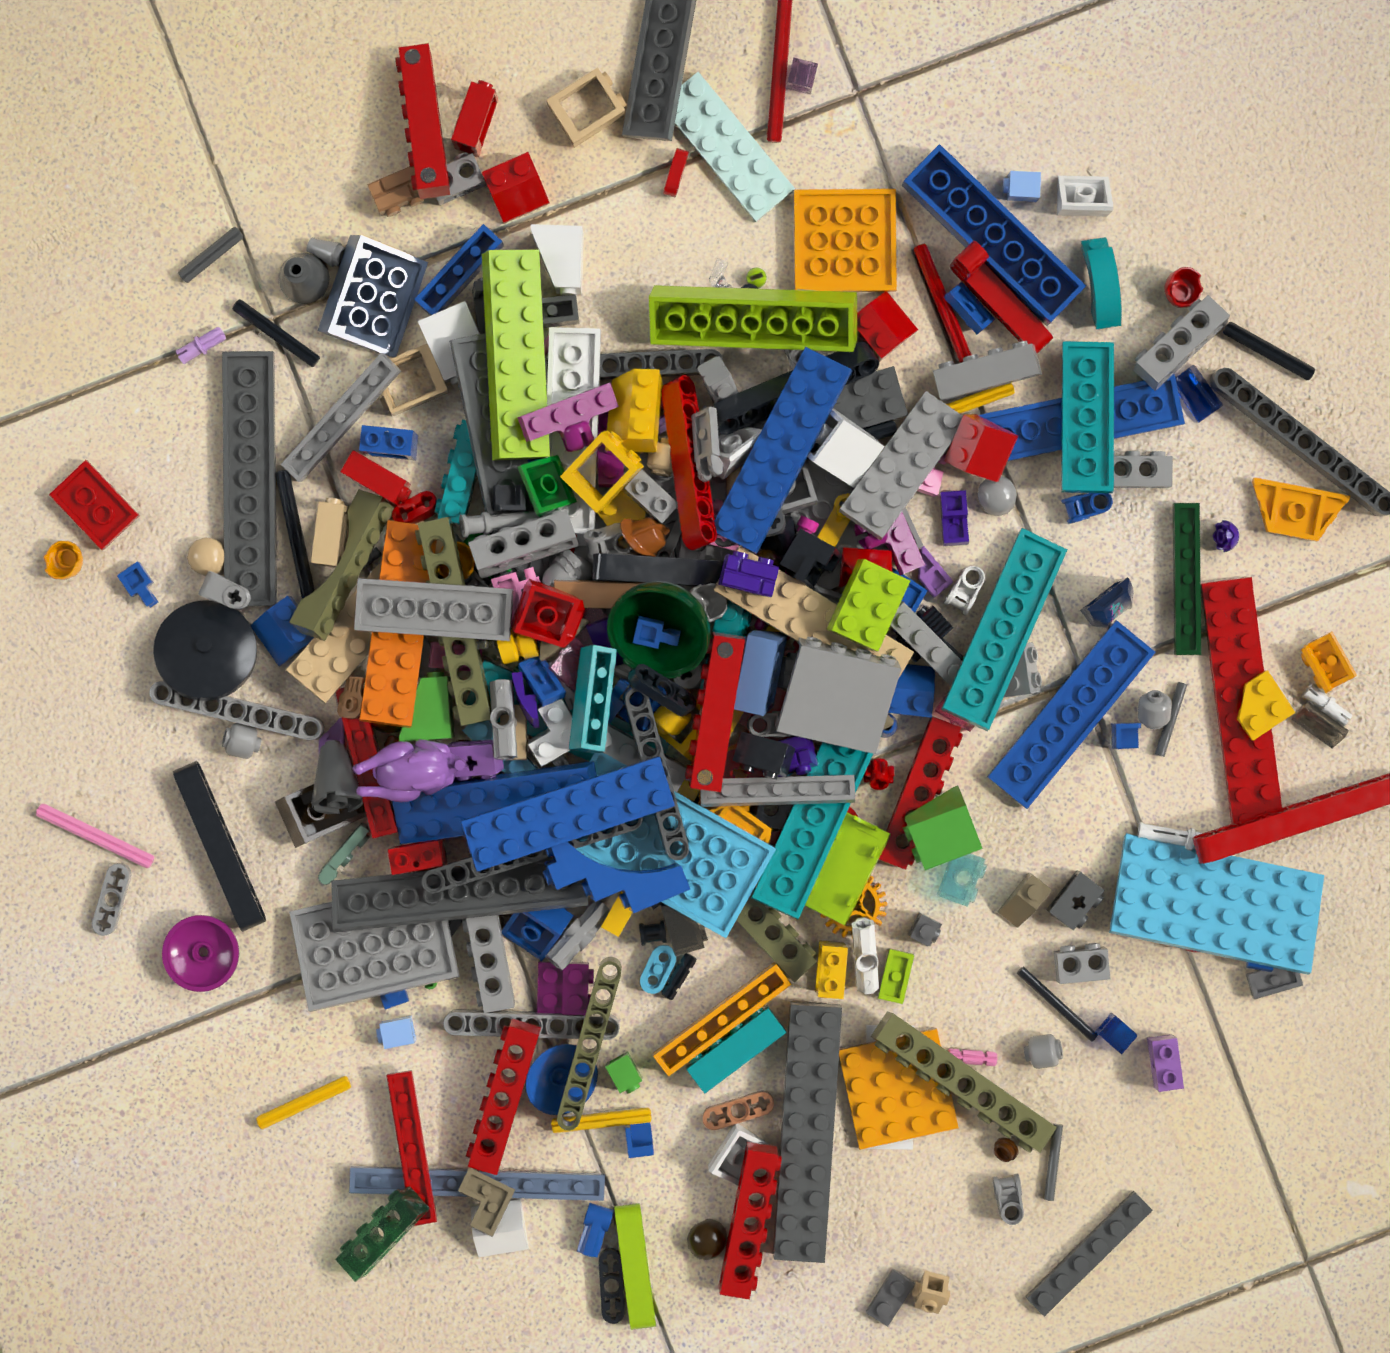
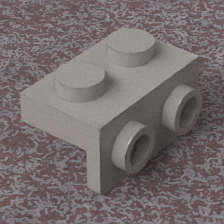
M1033 642L1026 644L1003 698L1040 692L1042 679L1037 670L1038 653Z

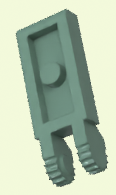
M364 822L360 823L324 865L321 872H319L318 879L323 885L330 884L337 877V868L340 865L345 867L353 858L351 854L356 846L361 848L370 838L367 834L370 827Z

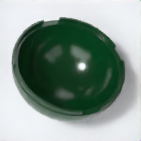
M651 581L630 588L617 599L609 613L607 634L612 648L617 649V652L623 658V662L630 668L634 669L639 664H645L670 679L680 677L681 674L694 670L703 660L710 642V624L703 606L686 589L669 582ZM639 616L664 621L663 629L672 628L680 630L678 646L660 642L657 649L633 643Z

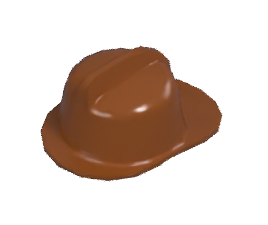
M646 517L640 520L623 519L620 526L622 534L630 547L637 553L656 557L657 552L665 546L666 535L670 532L668 527L659 524L653 517Z

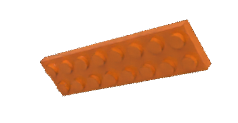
M387 521L379 580L426 583L427 580H430L428 570L424 571L421 563V555H424L423 546L418 545L415 530H419L418 525ZM435 540L431 545L433 553H435L437 540ZM372 631L359 721L405 728L412 727L424 635Z

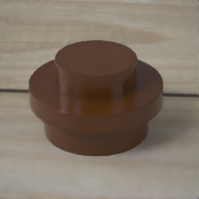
M1002 1137L994 1144V1154L1000 1161L1009 1162L1014 1160L1019 1154L1017 1145L1011 1139Z

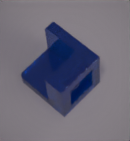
M1112 1012L1095 1031L1121 1055L1137 1038V1034Z

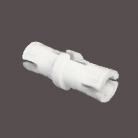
M1310 684L1306 688L1307 692H1303V698H1306L1319 708V712L1322 715H1328L1341 727H1344L1349 722L1347 719H1351V713L1335 702V698L1332 696L1328 697L1316 688L1314 684Z

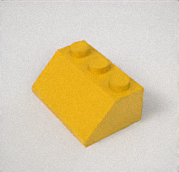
M632 369L612 379L611 387L619 407L609 410L607 430L615 432L622 439V445L628 451L655 453L657 451L661 389L663 385L659 369Z

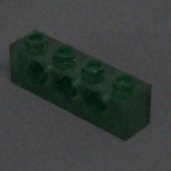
M410 1186L403 1190L398 1188L387 1198L390 1202L385 1207L382 1205L371 1215L374 1219L369 1224L366 1222L360 1226L355 1232L358 1236L353 1241L349 1239L339 1249L342 1253L335 1260L355 1282L367 1276L429 1211L430 1208ZM394 1210L399 1214L400 1220L395 1217ZM378 1228L383 1231L384 1236L380 1235ZM362 1245L367 1248L368 1253L363 1250Z

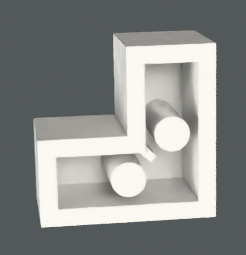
M563 698L544 707L541 704L537 705L538 711L547 724L548 729L529 739L528 745L541 767L569 751L573 715L568 710Z

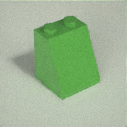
M444 672L427 673V678H421L416 690L412 727H402L399 741L455 737L453 704L448 688V681H451V677L445 676Z
M958 785L905 816L908 826L903 827L908 842L913 840L916 848L911 849L916 863L922 862L925 870L983 849Z

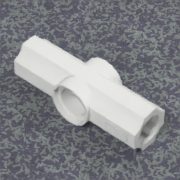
M858 918L852 923V952L855 961L856 987L858 992L873 994L879 989L877 967L879 961L876 954L875 926L873 920Z

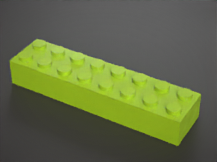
M488 250L482 254L492 460L550 457L549 434L526 442L517 418L547 406L539 250Z
M654 285L649 295L650 343L653 345L804 350L807 347L817 351L854 352L857 342V292Z

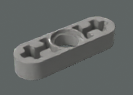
M117 863L110 866L107 870L92 921V928L98 935H109L117 928L131 880V870L126 864ZM119 868L122 869V874L125 875V878L120 879L117 887H122V891L118 888L108 887L109 884H115L116 876L113 875V871H118ZM109 892L116 893L119 898L118 904L114 907L108 906L105 902V896ZM102 908L106 911H115V915L109 914L107 922L111 924V927H107L105 930H102V925L98 924L99 920H103L106 916V912H101Z

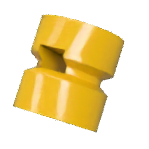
M511 630L510 641L497 640L503 664L516 662L520 656L524 659L539 656L537 640L515 633Z

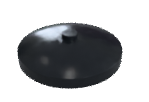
M202 600L185 604L166 617L156 633L153 654L161 678L173 691L189 699L210 701L232 694L248 680L257 659V643L251 625L239 611L221 603Z

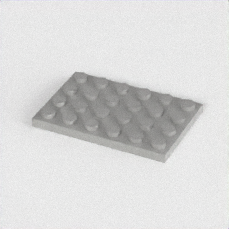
M332 902L289 912L308 1011L310 1012L460 977L448 920L334 932Z

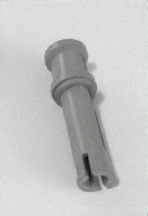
M535 509L496 515L482 512L481 515L468 517L463 514L459 517L461 535L464 538L468 537L469 534L476 533L489 535L493 530H499L508 526L516 527L522 525L528 519H539V516L536 514Z

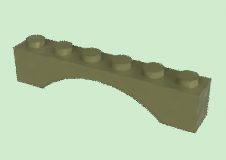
M358 489L347 511L349 535L340 562L329 578L318 589L300 601L289 622L300 633L325 641L333 630L340 611L344 608L352 588L356 585L363 567L368 562L371 551L378 542L386 522L391 517L394 508L384 497Z

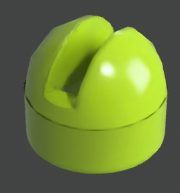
M758 267L750 269L746 276L747 283L754 284L758 288L763 287L767 280L765 271ZM762 273L763 277L751 281L750 277Z

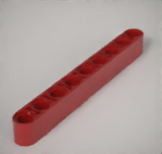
M1390 773L1196 835L1192 839L1198 861L1201 864L1217 861L1390 805Z

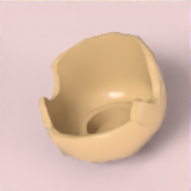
M207 537L196 540L189 548L187 555L188 564L191 566V569L204 576L207 575L208 571L222 574L224 572V544L216 539Z

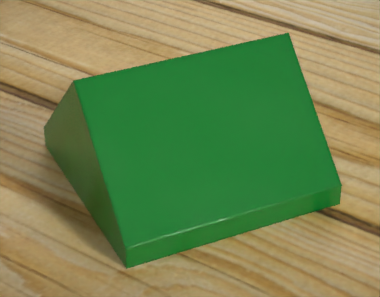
M558 455L518 466L535 512L539 517L577 502L572 488L560 477L565 470Z

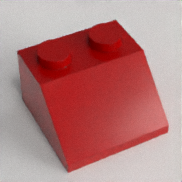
M529 152L482 172L504 224L550 204Z
M888 292L882 293L857 313V336L862 342L868 343L879 362L919 330Z
M977 414L963 415L944 461L964 472L999 482L1018 435Z

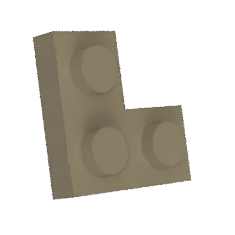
M469 1167L458 1192L480 1202L470 1227L493 1237L515 1189Z

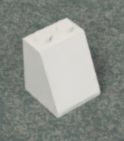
M531 224L533 239L556 294H561V296L582 295L584 241L582 226Z
M465 301L418 321L446 383L451 382L452 385L457 384L458 380L449 341L480 334Z
M833 408L808 458L855 488L885 446Z

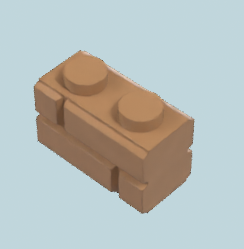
M409 166L367 184L381 216L386 214L387 217H391L400 213V208L409 204L410 207H414L424 202V199H420L418 190L413 191L411 175H415L414 167Z

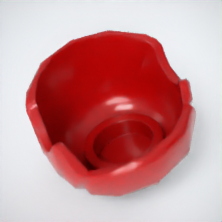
M1181 267L1172 272L1164 285V292L1168 302L1177 308H1189L1200 298L1203 292L1200 282L1201 274L1192 267Z

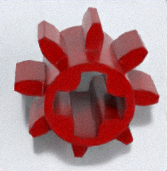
M882 758L871 760L864 773V782H870V787L875 790L887 788L889 783H894V766H888V762Z

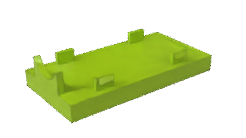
M846 813L805 906L846 926L891 834L855 815Z

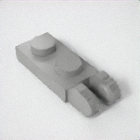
M711 406L691 416L694 461L696 462L698 477L703 482L711 480V475L717 477L723 473V462L719 458L717 410Z

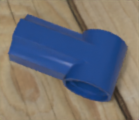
M589 1203L577 1252L589 1257H598L614 1210Z

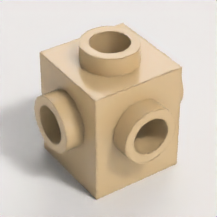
M925 1270L920 1282L916 1281L913 1287L912 1296L916 1297L914 1308L921 1309L927 1313L939 1314L942 1306H947L949 1302V1277Z

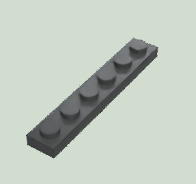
M1133 1191L1025 1296L1026 1299L1045 1317L1153 1210Z

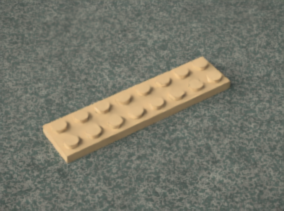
M440 539L437 540L435 554H439L442 546H444ZM382 561L366 579L379 580ZM357 589L346 601L327 639L323 641L314 638L286 669L288 674L324 704L332 698L345 683L346 679L352 675L369 655L372 631L354 630Z
M738 546L736 551L749 554L748 559L758 561V556L742 546ZM781 570L778 571L772 597H764L718 585L719 580L713 588V591L797 642L799 638L815 637L825 644L831 645L833 642L845 645L846 649L855 651L857 648H862L876 656L888 654L898 660L901 667L900 675L914 653L887 635L877 652L826 630L837 605Z

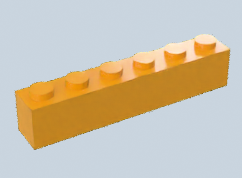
M773 962L654 1051L653 1057L669 1077L792 985L790 980L778 964Z

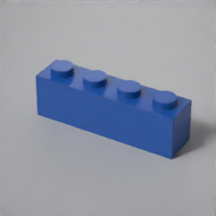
M483 224L414 299L416 303L430 316L447 309L482 270V254L488 250H501L504 246L502 240Z

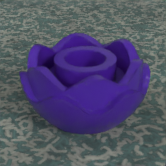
M1222 520V522L1215 524L1216 531L1213 533V540L1217 543L1216 549L1223 550V552L1232 550L1239 541L1238 528L1227 520Z

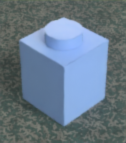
M1010 171L1008 178L1003 179V193H1007V201L1037 202L1039 200L1041 172Z
M412 1015L382 1021L379 1024L380 1028L376 1029L379 1044L383 1043L384 1049L416 1042Z

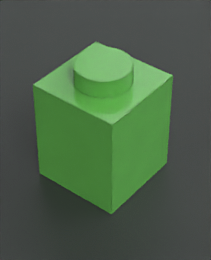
M628 1051L605 1064V1068L619 1093L626 1091L629 1094L640 1087L639 1083L642 1082V1076Z

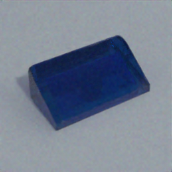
M1192 365L1175 377L1179 396L1198 423L1223 406L1195 365Z

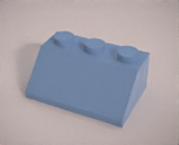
M753 630L748 634V637L744 636L743 662H741L734 709L764 716L774 706L787 635L782 632Z

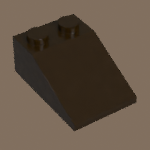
M314 784L275 801L295 848L366 817L364 803L360 808L348 812V808L339 809L340 814L317 812L311 803Z

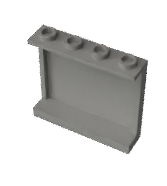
M815 637L799 638L800 647L780 714L777 713L775 719L777 732L876 754L901 672L898 660L888 654H881V656L872 655L870 651L862 648H857L856 651L846 649L845 645L833 642L831 645L825 644Z

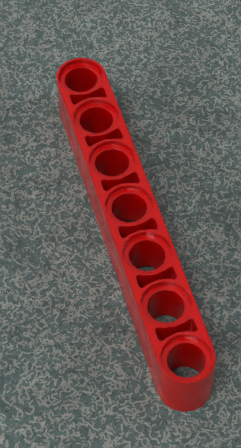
M682 375L664 384L661 394L668 442L671 447L670 456L682 539L688 549L697 550L713 543L717 538V531L714 522L715 517L709 481L703 482L699 479L696 462L694 461L691 416L699 412L696 389L692 379Z

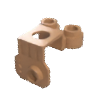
M349 676L346 679L344 692L339 697L337 708L340 717L357 719L360 716L365 678Z

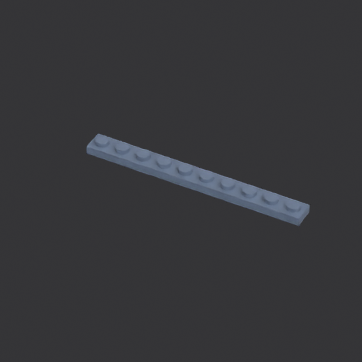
M351 1166L349 1193L406 1195L402 1168ZM429 1168L433 1196L468 1197L458 1192L468 1170ZM476 1170L515 1189L512 1198L604 1201L605 1174L498 1171V1174L494 1175Z

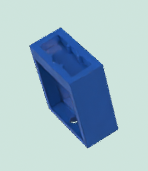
M361 426L359 451L365 456L416 461L418 435L413 430Z

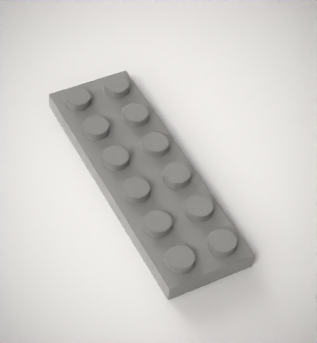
M926 391L844 502L839 512L879 540H882L951 445L963 416Z
M358 578L354 630L510 641L514 589Z

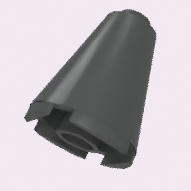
M299 253L289 257L283 263L279 272V285L284 295L290 300L301 304L313 303L323 297L330 281L328 268L324 262L309 253Z
M338 740L325 742V745L321 746L311 803L315 811L324 814H340L339 809L348 808V812H351L363 805V797L356 793L359 784L352 770L353 766L347 748Z

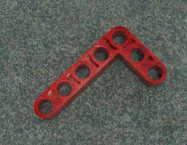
M972 241L954 258L950 264V269L1019 342L1027 341L1028 344H1034L1038 354L1053 339L1052 334L985 264L989 258L988 253L979 243Z

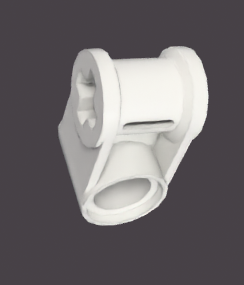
M976 566L964 568L956 583L950 589L944 604H951L962 610V614L966 616L984 583L985 574L983 570ZM970 570H975L979 574V580L974 585L966 581V574ZM955 596H957L958 598L964 600L965 603H963V602H961L960 600L956 599Z

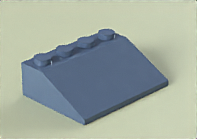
M350 235L318 331L378 353H384L386 356L396 357L428 262L362 235Z

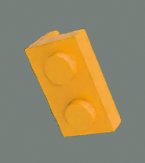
M1332 631L1305 644L1301 649V658L1307 667H1311L1315 674L1313 678L1319 689L1323 688L1325 693L1357 676Z

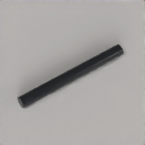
M1024 966L1019 969L1017 974L1091 1042L1097 1038L1098 1034Z

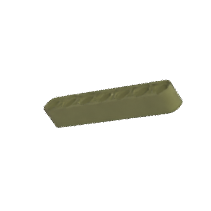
M606 957L599 964L558 1110V1125L567 1131L574 1130L580 1123L620 981L622 965L615 957ZM606 965H613L617 968V973L608 976L603 972V968ZM605 989L611 996L607 1000H600L596 995L597 991ZM592 1014H599L603 1017V1022L598 1025L593 1024L589 1017ZM587 1038H592L596 1041L597 1045L592 1049L584 1047L582 1042ZM578 1063H586L590 1069L586 1073H580L577 1071L576 1065ZM573 1087H578L582 1090L583 1094L579 1097H573L570 1095L569 1090ZM571 1111L575 1114L576 1119L566 1121L562 1114Z

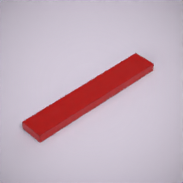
M413 1071L390 1073L386 1076L411 1226L437 1222V1215Z

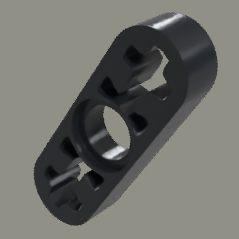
M639 664L629 672L628 680L636 690L675 714L686 716L695 709L696 700L689 691L649 666ZM658 685L664 688L666 695L660 692Z
M606 1248L599 1256L602 1317L606 1322L616 1324L623 1319L625 1313L621 1255L614 1248ZM608 1254H612V1257L617 1259L613 1263V1272L619 1271V1274L609 1273L603 1275V1272L608 1273V1263L603 1262L604 1259H607ZM615 1279L619 1283V1288L616 1292L611 1293L605 1289L604 1284L607 1280ZM620 1296V1300L615 1299V1308L621 1312H617L616 1317H611V1313H606V1310H610V1299L605 1301V1297L616 1298Z

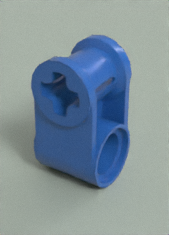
M1088 493L1065 498L1061 502L1065 504L1069 517L1067 523L1072 524L1105 513L1112 507L1113 499L1109 493ZM1097 495H1101L1106 499L1107 504L1104 509L1095 507L1093 501Z

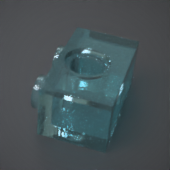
M970 853L949 861L937 895L968 907L969 902L973 903L976 899L978 888H975L978 878L982 879L986 872L987 865L984 864L985 859ZM961 871H967L970 875L969 881L964 885L957 882V875Z

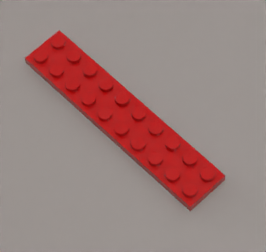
M1252 577L1201 584V597L1231 824L1282 808L1272 729L1252 741L1237 720L1243 699L1244 684L1264 672Z

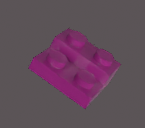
M539 961L537 1013L585 1015L591 996L589 994V984H594V969H589V962H570L561 971L549 961Z

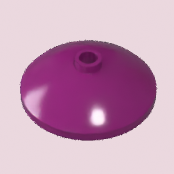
M195 915L181 920L168 932L162 947V960L166 972L176 984L190 991L206 992L220 987L234 974L239 961V945L235 934L223 921L208 915ZM201 947H205L208 950L207 956L200 954L199 950Z

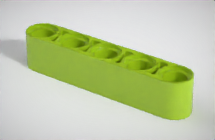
M640 1203L614 1206L630 1329L656 1327Z

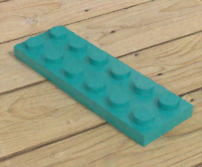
M1063 341L1061 492H1114V342Z

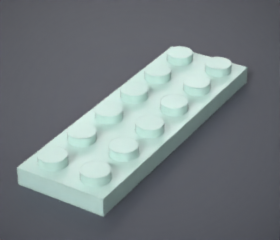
M699 72L682 84L675 120L676 127L753 220L757 222L795 190L794 186Z

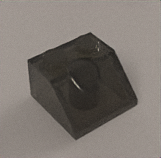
M662 903L661 909L674 955L678 956L705 948L704 941H708L705 926L699 925L698 922Z

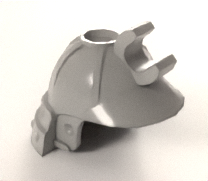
M569 549L559 552L553 560V564L545 571L542 583L554 587V580H577L583 574L580 568L582 563Z

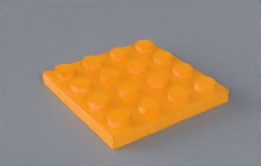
M896 189L794 190L795 290L896 292Z
M937 1028L920 1031L941 1046ZM904 1035L898 1036L896 1039V1046L901 1048L906 1043ZM876 1041L839 1049V1059L859 1150L959 1128L952 1095L947 1096L936 1088L938 1083L932 1079L927 1082L915 1073L918 1069L912 1065H909L907 1068L895 1060L897 1055L889 1050L888 1053L883 1052L874 1045ZM924 1049L919 1050L916 1055L918 1062H922L926 1058V1051ZM945 1063L940 1064L937 1068L939 1077L946 1073Z

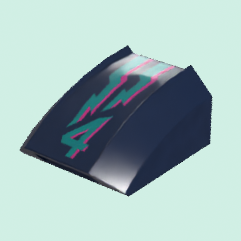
M1128 577L1119 579L1080 610L1092 626L1107 628L1110 622L1127 609L1132 608L1134 590Z

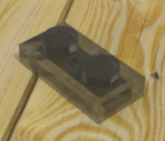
M1309 701L1301 706L1291 719L1331 749L1340 743L1349 731Z

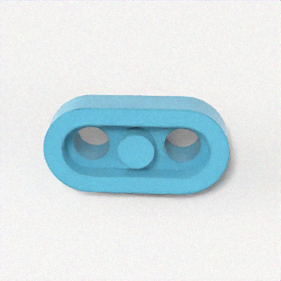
M659 945L652 951L640 977V985L645 992L655 994L664 988L676 963V953L671 946ZM667 953L669 958L667 961L662 962L659 960V955ZM652 975L658 979L654 985L648 982V978Z

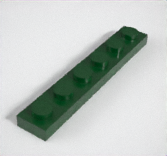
M1173 503L1174 655H1201L1200 503Z

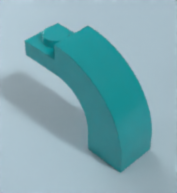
M1106 237L1081 241V250L1089 274L1091 314L1096 330L1121 326V292L1113 249L1109 247Z

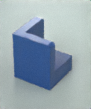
M1111 723L1112 749L1139 748L1138 728H1141V723Z
M651 1123L625 1125L628 1157L636 1158L654 1155Z

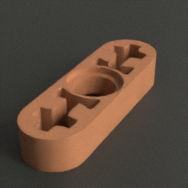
M761 1090L709 1106L703 1112V1123L710 1130H718L766 1115L774 1107L773 1097L769 1092ZM763 1096L765 1100L769 1099L770 1102L766 1104L765 1109H762L761 1106L753 1107L755 1113L750 1114L749 1105L746 1100L751 1099V1104L759 1102L758 1097ZM740 1103L745 1106L746 1111L742 1117L732 1115L731 1107L734 1104ZM727 1107L729 1121H725V1116L719 1118L717 1124L707 1121V1118L710 1117V1112L714 1111L716 1115L723 1114L722 1108Z

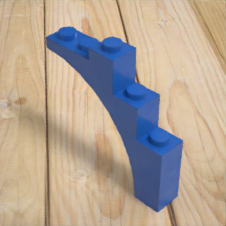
M569 842L544 849L548 858L553 857L552 860L544 863L546 870L543 871V875L548 886L552 884L558 890L584 879V882L581 883L582 889L586 897L591 896L595 902L622 891V894L619 895L624 909L629 908L632 913L690 890L682 866L678 863L658 869L625 870L600 864L581 854Z

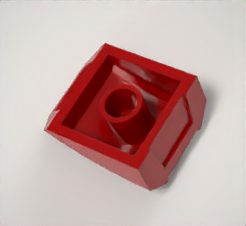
M529 579L524 585L513 615L512 629L515 633L565 648L575 638L585 611L583 600L549 585Z

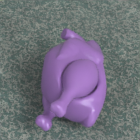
M419 739L413 745L406 741L392 743L384 747L373 757L355 764L352 770L355 774L359 775L373 769V776L379 784L378 787L359 786L356 790L359 796L380 797L395 802H409L417 799L421 791L426 795H432L451 785L454 780V773L465 769L467 763L462 757L451 753L450 748L446 744Z

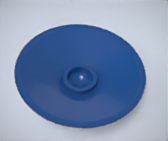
M563 1044L554 1046L543 1052L531 1065L526 1078V1092L532 1105L539 1111L549 1115H558L577 1045ZM578 1063L576 1065V1069L580 1073H586L590 1069L586 1063ZM597 1065L595 1066L586 1101L592 1095L597 1084ZM573 1087L569 1090L570 1095L573 1097H579L583 1094L582 1090L578 1087Z

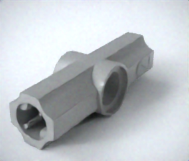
M505 679L490 682L492 710L490 720L493 727L494 758L496 760H510L518 758L516 740L517 718L514 707L513 681ZM508 714L510 716L507 724L498 725V719L501 715Z
M599 900L594 901L586 909L585 913L562 934L563 937L546 955L547 959L562 971L573 960L574 956L596 936L595 933L602 926L610 909Z

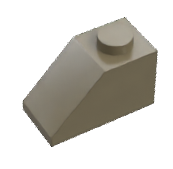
M1028 873L998 910V913L1018 928L1040 907L1052 889L1033 874Z

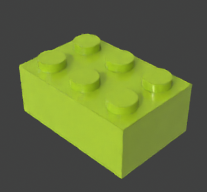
M858 559L826 630L871 651L878 652L910 580L866 559Z

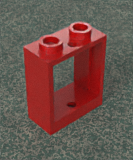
M478 80V83L471 81L451 138L456 150L468 154L473 153L476 157L480 156L498 103L496 89L492 88V84L482 80Z
M355 450L351 452L340 471L395 505H399L401 502L405 503L412 492L409 489L411 484Z
M444 839L393 846L387 850L392 875L440 867L447 863Z

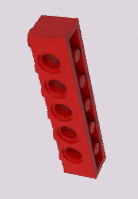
M934 716L929 719L886 829V832L890 833L891 836L879 860L905 870L908 865H913L915 858L911 849L915 848L914 841H909L906 847L899 848L896 845V838L900 834H905L903 827L908 826L905 821V814L908 811L916 810L934 799L935 794L940 795L945 781L941 780L945 770H950L954 757L950 755L954 747H959L963 737V733H960L961 727ZM942 739L946 744V748L942 753L937 754L932 746L935 740ZM927 763H934L937 768L935 775L932 777L925 776L923 768ZM920 786H924L927 790V797L922 801H918L914 797L915 789Z
M512 1019L509 1026L504 1025L500 1040L505 1041L503 1049H497L493 1064L498 1065L496 1073L490 1072L486 1087L491 1088L488 1097L483 1096L479 1109L484 1112L482 1120H476L472 1134H476L477 1137L475 1143H469L466 1157L470 1158L468 1167L494 1175L498 1174L541 1027L516 1019ZM517 1045L522 1049V1052L519 1054L513 1053L510 1050V1046ZM511 1069L514 1071L515 1076L508 1077L503 1073V1070ZM503 1092L508 1096V1099L500 1100L496 1094ZM497 1116L501 1119V1122L493 1123L489 1117ZM490 1139L493 1141L494 1146L488 1147L483 1144L482 1140Z
M746 1142L718 1285L720 1295L750 1300L751 1291H756L758 1276H755L756 1267H761L763 1253L759 1252L761 1243L765 1244L767 1238V1228H764L765 1220H770L772 1204H769L770 1195H775L777 1180H774L775 1171H780L782 1156L778 1155L777 1146ZM758 1169H764L767 1171L766 1174L761 1177L754 1175V1172ZM754 1193H759L762 1195V1197L757 1201L749 1199V1197ZM750 1217L757 1219L752 1225L744 1223ZM748 1241L752 1243V1246L747 1249L740 1247V1244ZM743 1265L747 1267V1270L744 1272L735 1271L738 1266Z

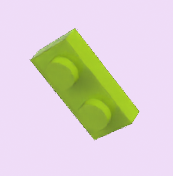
M889 948L878 999L903 1004L914 954Z

